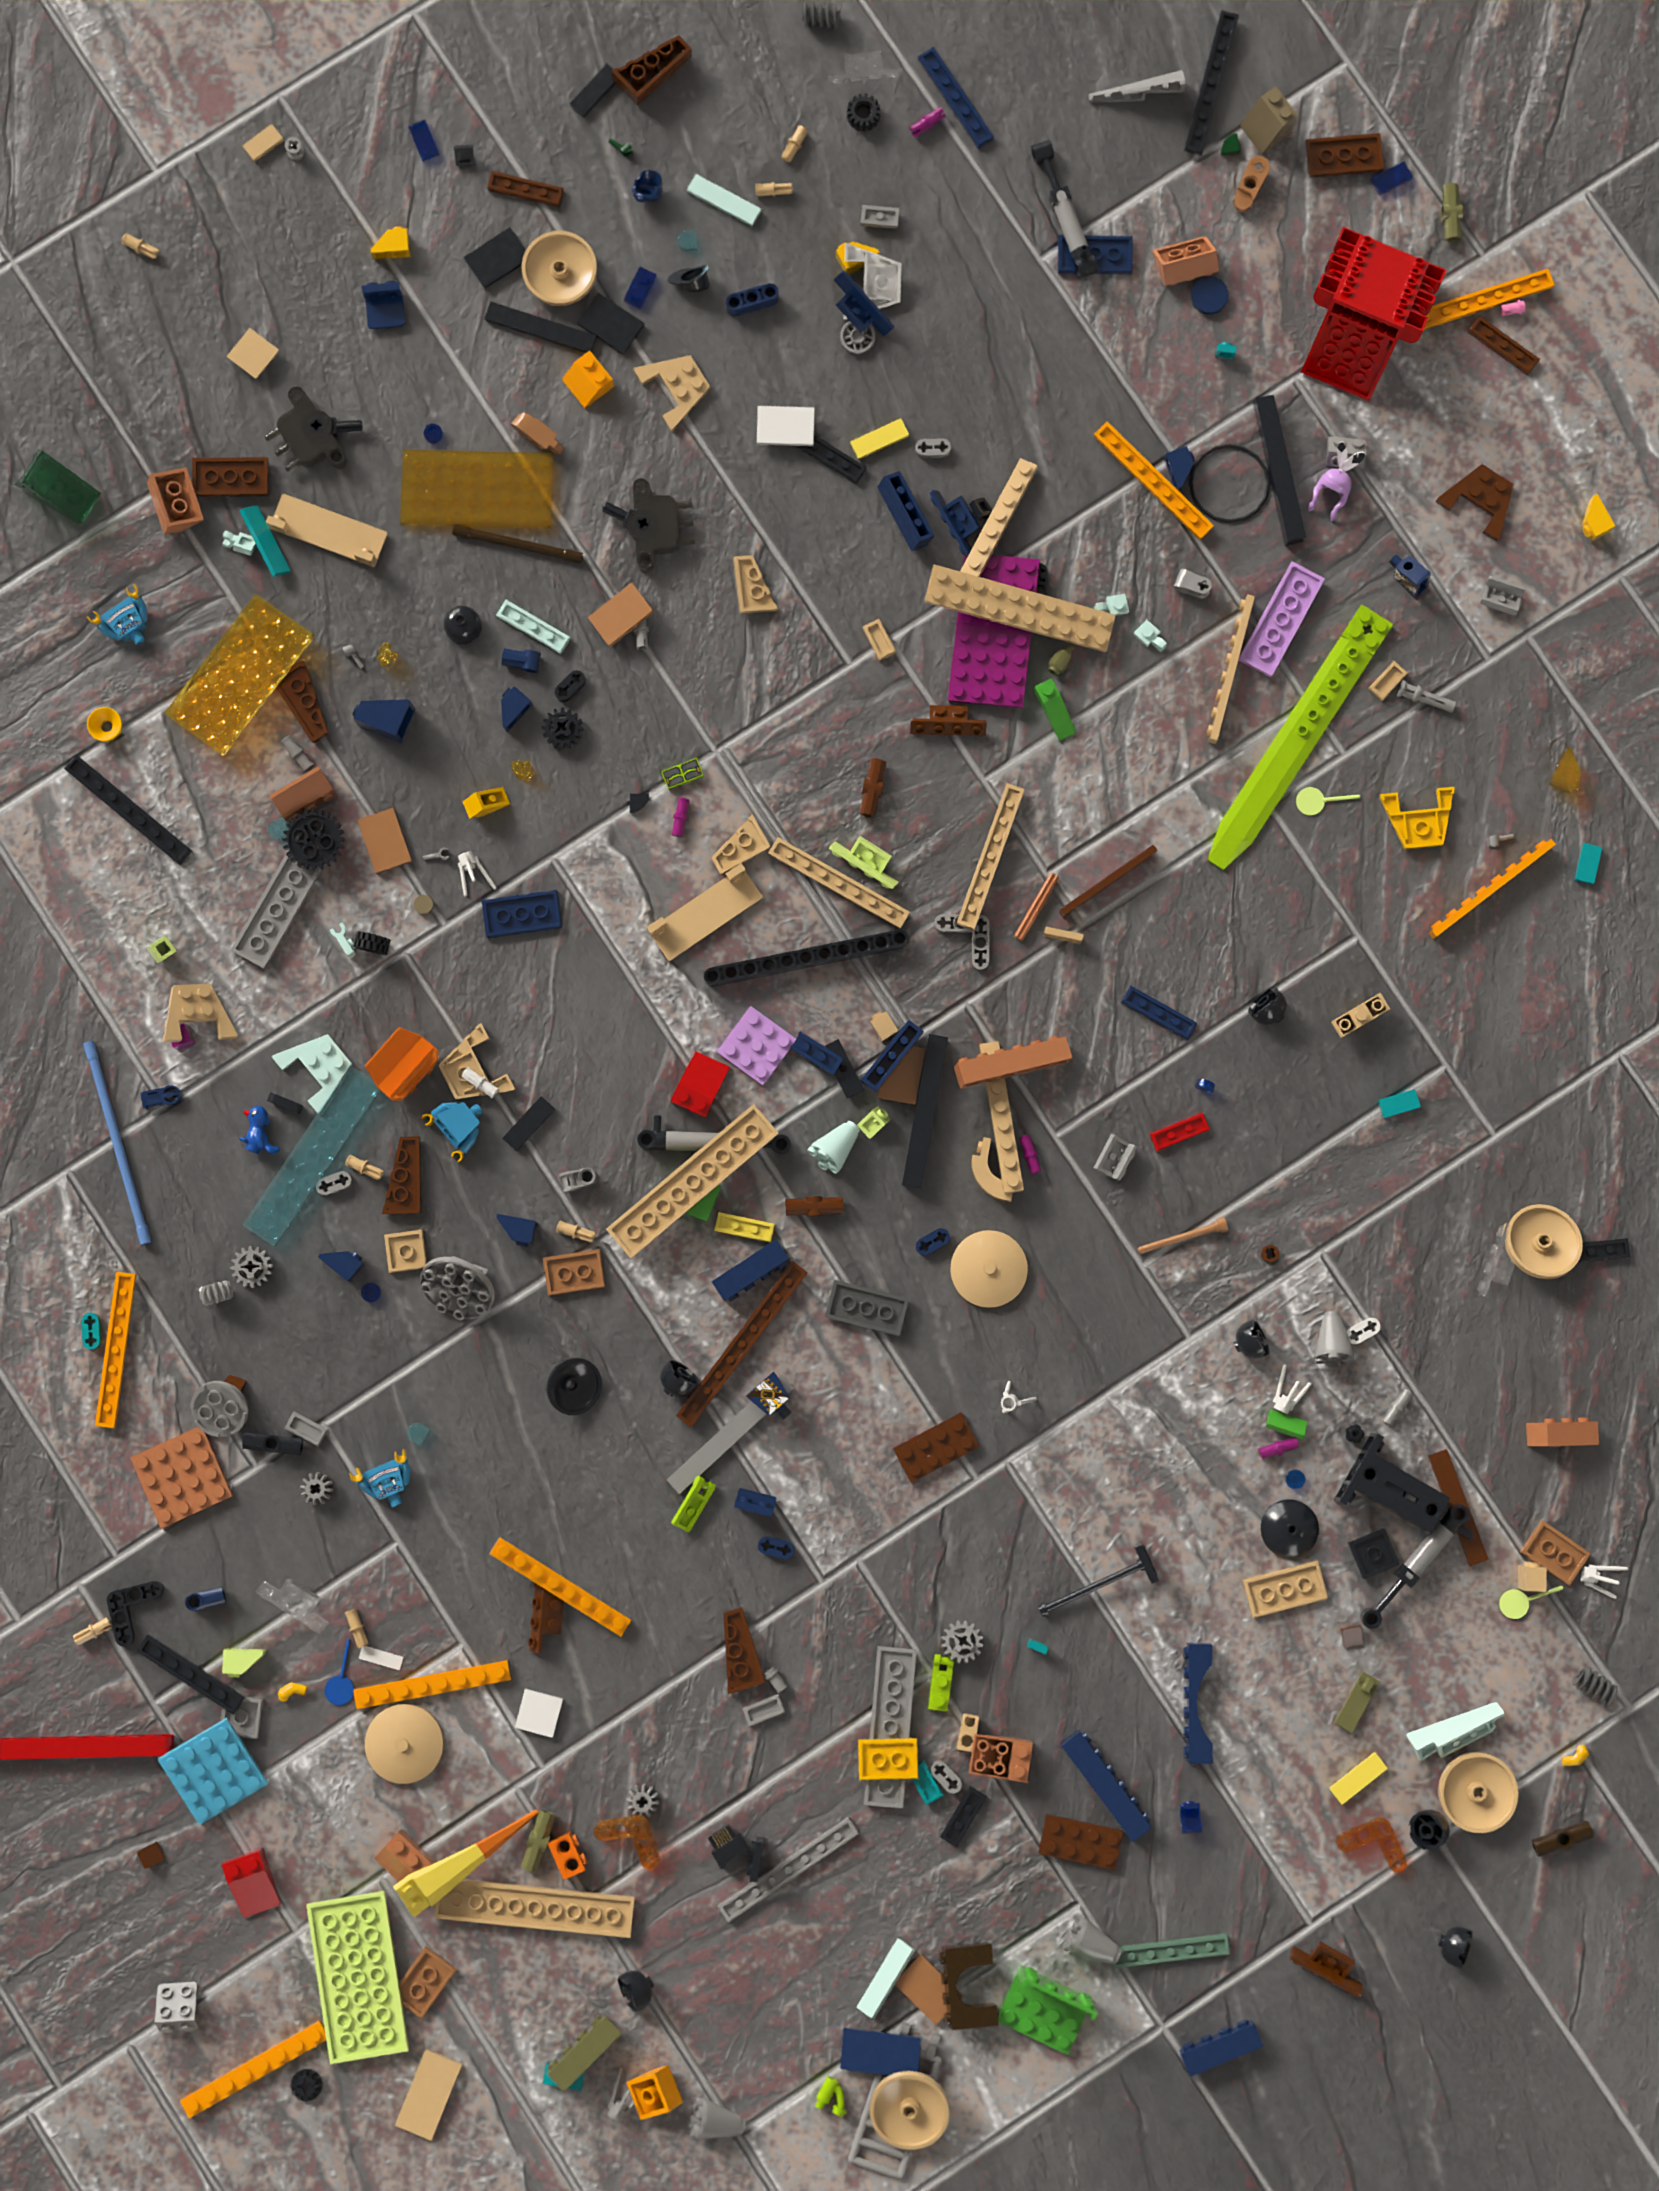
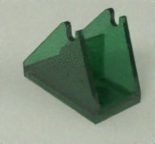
M37 450L33 453L32 457L34 458L26 471L14 485L36 500L82 525L101 492L43 450Z

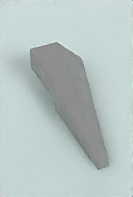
M1181 70L1089 94V103L1144 101L1146 93L1184 92L1186 84L1184 73Z

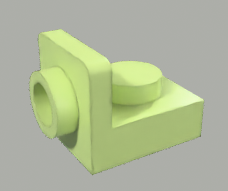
M877 1106L857 1126L871 1139L890 1121V1118L884 1109Z

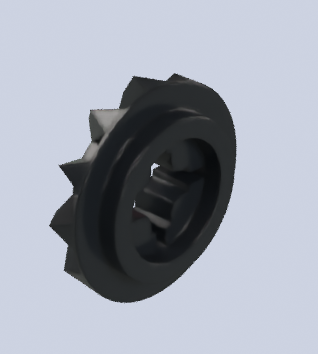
M312 2069L298 2071L291 2080L292 2095L298 2100L305 2102L314 2100L322 2090L320 2075ZM305 2079L308 2084L314 2085L309 2087L307 2092L304 2087L300 2086L304 2083Z

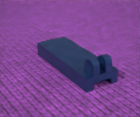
M802 1031L799 1032L794 1044L790 1047L832 1075L836 1074L845 1059Z

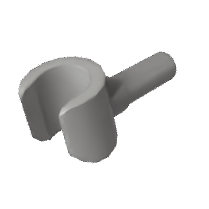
M351 645L343 647L345 656L349 657L352 655L354 661L362 669L364 665L357 657L354 647Z
M1492 835L1487 839V846L1498 847L1499 841L1513 839L1514 835Z
M444 847L438 853L424 855L423 860L440 858L446 861L449 859V856L444 857L441 853L449 849Z

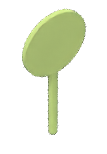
M1307 787L1298 793L1296 805L1301 813L1312 816L1318 814L1327 801L1358 799L1360 795L1324 798L1318 789Z
M1563 1586L1527 1597L1520 1590H1508L1500 1598V1610L1508 1618H1521L1527 1613L1530 1600L1563 1589Z

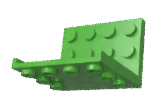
M1020 1965L998 2013V2022L1068 2055L1086 2013L1088 2012L1091 2019L1095 2020L1098 2011L1092 1997L1088 1994L1079 1993L1037 1973L1031 1967Z

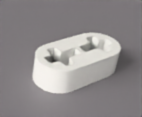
M1367 1318L1346 1330L1348 1337L1352 1335L1351 1331H1361V1334L1357 1336V1341L1349 1337L1350 1343L1358 1344L1377 1334L1380 1330V1323L1375 1318ZM1368 1321L1376 1325L1373 1327V1332L1372 1330L1364 1331V1328L1368 1326Z

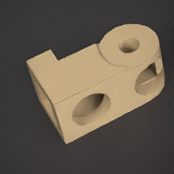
M963 1713L956 1749L972 1752L979 1716Z

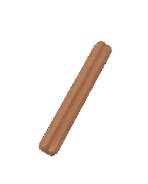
M1049 874L1014 935L1016 939L1024 940L1059 879L1056 874Z

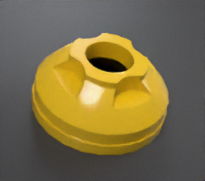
M100 707L89 715L87 729L96 740L102 742L112 741L121 733L122 720L114 709ZM111 722L112 729L109 732H104L102 730L103 723Z

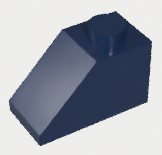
M1187 446L1168 452L1164 457L1173 485L1179 492L1190 473L1193 462H1195L1193 452L1189 451Z
M515 686L511 689L508 688L503 693V698L501 699L502 724L506 732L533 705L531 700Z
M497 1214L496 1218L511 1240L516 1241V1245L527 1247L528 1244H533L536 1221Z
M349 1251L323 1253L318 1256L319 1259L348 1282H351L365 1265L361 1261L363 1257L355 1251L353 1253Z

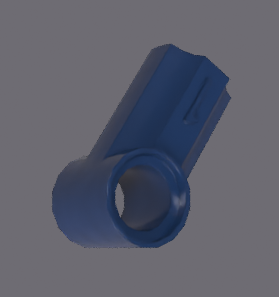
M504 648L501 664L502 666L521 668V670L530 673H538L541 653L533 650L517 651Z
M223 1587L192 1593L185 1600L186 1608L191 1611L226 1604ZM193 1596L198 1597L200 1600L198 1607H193L190 1603Z

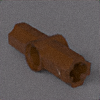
M871 758L859 810V814L865 817L874 818L876 815L887 763L882 759Z
M810 1196L803 1199H785L786 1216L806 1215L807 1217L824 1216L823 1214H844L843 1197L823 1198V1196Z

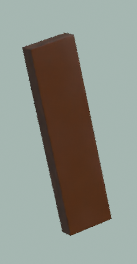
M491 171L487 186L488 191L560 208L564 188L496 171Z
M1480 315L1468 330L1470 335L1526 375L1530 374L1540 358Z

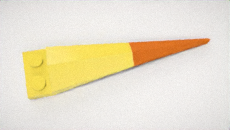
M534 1810L478 1843L409 1874L393 1886L410 1914L416 1917L427 1907L435 1905L531 1821L539 1811Z

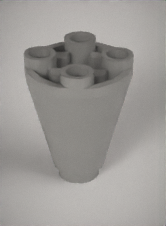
M1325 1312L1315 1351V1363H1329L1331 1367L1341 1366V1362H1354L1353 1349L1340 1312Z
M1082 1917L1078 1921H1074L1070 1930L1073 1934L1070 1940L1067 1939L1063 1950L1067 1951V1954L1071 1956L1116 1964L1121 1954V1949L1118 1948V1945L1088 1919Z
M695 2098L693 2104L694 2113L693 2116L690 2115L688 2120V2128H691V2137L694 2139H706L743 2134L745 2129L744 2118L706 2098Z

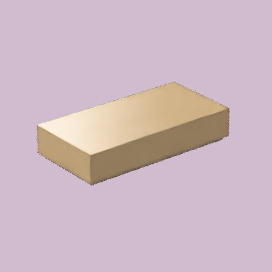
M271 124L242 147L255 163L283 142L284 139Z
M880 619L862 627L879 661L896 654V650Z
M1393 661L1368 690L1382 702L1408 673Z
M1045 927L1043 935L1047 938L1081 944L1083 934L1051 927Z

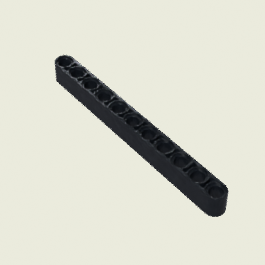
M899 929L710 967L704 972V980L708 986L716 987L899 950L907 946L908 934L904 930ZM897 935H902L905 938V942L898 944L894 938ZM884 939L887 944L885 947L880 948L876 945V941ZM864 942L868 948L866 951H859L857 945ZM845 946L849 949V953L841 955L838 949ZM827 950L831 955L829 958L823 959L819 955L820 952ZM809 954L812 959L810 962L805 963L801 960V956ZM791 958L793 960L792 965L784 966L782 964L783 959ZM771 961L774 964V968L766 970L763 967L764 963ZM748 965H752L755 967V972L747 974L745 968ZM729 969H734L737 974L735 977L729 978L726 976V972ZM716 973L718 978L716 981L711 982L707 979L708 975Z

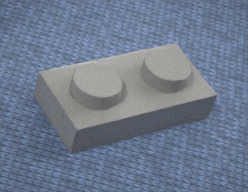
M862 205L861 226L898 229L899 208Z

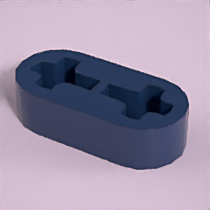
M940 1228L922 1237L916 1243V1251L921 1255H928L948 1243L950 1239L949 1232ZM938 1232L946 1234L945 1242L939 1240L934 1243L933 1239L938 1237ZM931 1241L932 1245L928 1246V1251L925 1252L919 1249L921 1246L920 1242L928 1243Z
M765 1536L758 1542L759 1551L766 1555L787 1559L794 1553L793 1544L786 1540ZM766 1540H769V1544L775 1545V1549L768 1548L765 1551L764 1547L761 1546V1542L765 1543ZM787 1544L791 1552L782 1555L783 1551L777 1550V1546L784 1547Z

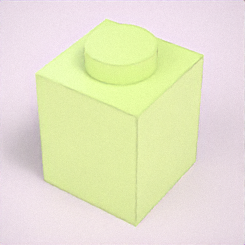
M166 935L146 947L156 963L163 961L176 952V949Z

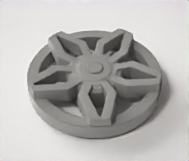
M848 321L841 329L840 341L848 352L856 355L863 354L872 348L875 342V331L870 324L865 331L860 333ZM868 328L870 329V331H871V333H872V337H871L870 335L866 334L867 331H868ZM846 329L848 334L850 335H847L843 338V334ZM853 344L854 349L849 348L847 345Z

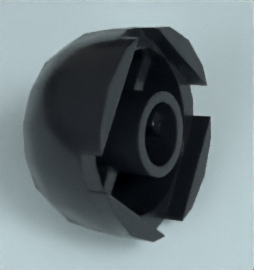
M456 606L447 612L444 618V630L453 642L469 644L479 637L482 630V622L478 613L472 608Z
M1273 987L1274 990L1269 988L1262 992L1253 1001L1256 1003L1254 1007H1249L1248 1013L1260 1024L1279 1023L1284 1018L1287 1007L1286 998L1276 987Z
M1254 1319L1249 1320L1237 1329V1341L1234 1342V1345L1238 1352H1242L1244 1356L1250 1359L1262 1358L1270 1353L1269 1345H1264L1266 1337L1257 1321L1254 1322Z
M676 1360L668 1361L663 1368L660 1376L661 1383L667 1395L671 1397H686L697 1388L700 1382L694 1373L690 1375L686 1371L688 1369L687 1366Z
M1432 1809L1422 1810L1413 1815L1409 1821L1410 1837L1420 1849L1436 1850L1444 1845L1449 1838V1823L1445 1816L1438 1811Z
M1453 1927L1447 1931L1446 1935H1441L1438 1946L1442 1947L1441 1954L1448 1964L1462 1969L1471 1946L1468 1940L1473 1937L1472 1930L1463 1927Z
M631 1970L619 1975L617 1979L623 1998L626 1997L629 2001L626 2004L630 2010L635 2013L647 2006L652 1998L651 1988L654 1987L649 1976L645 1977L643 1973L637 1970Z

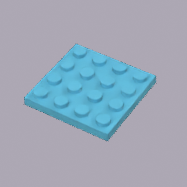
M228 1718L223 1719L158 1759L199 1825L268 1785L267 1779Z

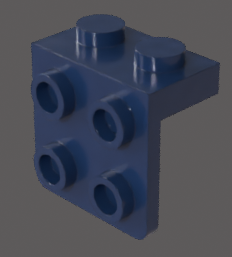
M387 281L383 284L371 282L362 286L369 329L392 328L405 325L403 292L399 282Z

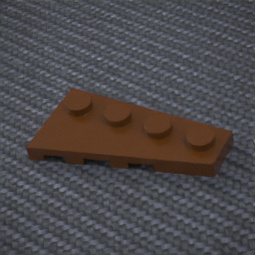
M301 660L271 680L313 744L329 734L304 660Z
M420 1136L400 1137L382 1214H420Z
M743 1607L723 1613L728 1695L765 1683Z

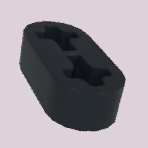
M579 670L570 672L556 686L554 692L559 701L566 702L570 700L585 685L586 679L583 672ZM573 676H581L580 683L575 682L573 685H571L574 681ZM568 686L570 687L566 691L568 694L567 696H559L560 689L565 690Z
M270 1092L267 1099L268 1102L299 1115L304 1107Z

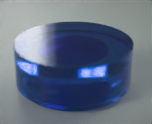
M432 423L424 428L423 434L427 442L435 444L441 441L443 432L439 425Z
M1198 1079L1195 1087L1201 1091L1213 1093L1215 1084L1206 1079Z
M367 1283L361 1290V1296L367 1302H376L381 1296V1289L377 1284Z
M1291 1470L1286 1474L1285 1482L1289 1488L1299 1489L1305 1483V1476L1300 1470Z

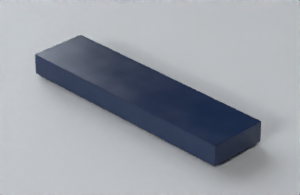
M1133 986L1129 987L1121 1001L1122 1004L1186 1040L1189 1039L1197 1025V1022Z

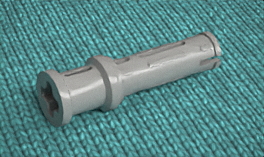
M1404 680L1401 682L1397 692L1398 697L1404 696L1412 699V702L1420 701L1450 713L1453 712L1456 701L1424 691L1421 686L1415 687L1407 684Z

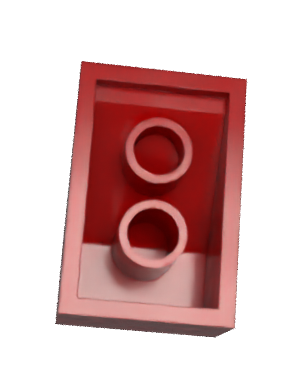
M695 1051L670 1100L671 1103L706 1119L730 1067Z
M263 1848L227 1860L221 1864L227 1884L243 1918L281 1905Z

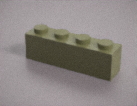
M605 2015L602 2017L597 2016L591 2022L592 2027L587 2032L583 2030L576 2038L578 2041L573 2046L568 2045L563 2050L561 2059L559 2061L555 2059L547 2067L549 2069L547 2075L563 2092L622 2034Z

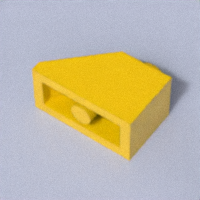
M394 227L387 230L371 248L373 259L411 257L407 228Z
M853 241L848 243L879 255V251L876 248ZM843 243L836 250V258L843 271L849 275L863 268L864 261H845V244L847 243Z
M1595 494L1589 500L1582 523L1583 533L1587 538L1589 537L1590 541L1611 532L1615 527L1598 494Z
M500 787L475 792L465 799L463 804L469 818L472 819L510 805L504 788Z

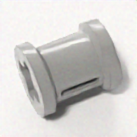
M296 137L288 138L285 142V148L289 157L292 160L302 159L304 149L301 141Z

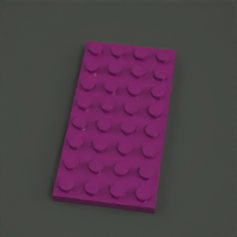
M966 555L964 556V563L968 558ZM991 555L980 577L1037 593L1040 559ZM958 612L948 702L1023 708L1032 632Z

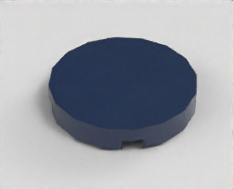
M1207 276L1199 279L1191 291L1193 306L1203 314L1212 315L1220 312L1228 300L1226 285L1216 277Z

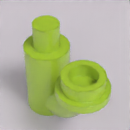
M827 2076L816 2096L818 2101L815 2107L822 2110L825 2104H829L833 2094L836 2093L837 2105L834 2104L833 2113L843 2117L847 2113L844 2109L843 2089L838 2080Z

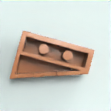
M1561 1418V1422H1556V1419H1544L1542 1423H1526L1527 1446L1599 1445L1598 1421H1590V1418H1578V1422H1573V1418Z

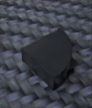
M630 794V814L644 808L648 803L649 794Z

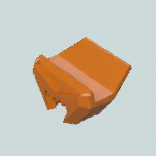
M398 1027L366 1063L365 1068L376 1087L393 1102L402 1101L417 1090L416 1086L427 1074H431L439 1059V1050L423 1036Z

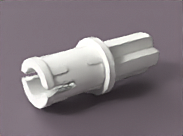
M470 1068L465 1069L462 1074L464 1079L476 1086L475 1089H480L490 1098H493L499 1088L485 1080L486 1077H481Z

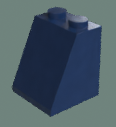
M408 699L361 701L359 706L356 705L354 708L353 719L359 727L401 744L416 709Z

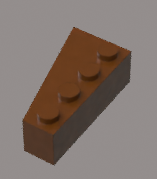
M678 35L659 45L658 48L650 52L647 51L641 57L630 60L626 65L613 69L612 79L638 106L692 57V48Z

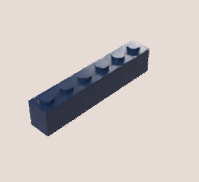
M1077 1730L1060 1745L1132 1842H1134L1151 1829V1826L1148 1824L1151 1822L1150 1818L1145 1812L1140 1813L1136 1808L1139 1806L1138 1802L1133 1796L1128 1797L1125 1793L1127 1788L1121 1779L1116 1781L1113 1777L1115 1771L1109 1763L1105 1766L1101 1761L1103 1755L1097 1747L1094 1750L1089 1744L1091 1739L1085 1732L1081 1734Z

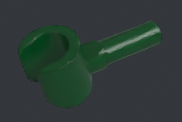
M611 138L608 140V143L619 149L624 157H628L633 153L632 146L629 143L622 146Z

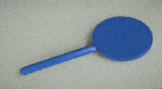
M350 1639L346 1641L340 1675L332 1677L325 1686V1696L334 1705L348 1703L354 1694L353 1683L344 1676Z

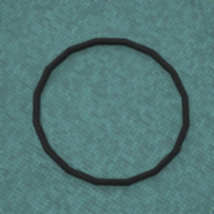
M1226 444L1215 446L1199 457L1192 467L1189 485L1192 499L1203 513L1214 520L1231 523L1246 520L1260 510L1267 499L1270 481L1267 468L1258 455L1246 447ZM1229 447L1244 450L1256 458L1264 470L1266 479L1264 498L1257 508L1244 517L1234 519L1216 517L1205 510L1195 497L1193 487L1195 469L1201 460L1214 450Z

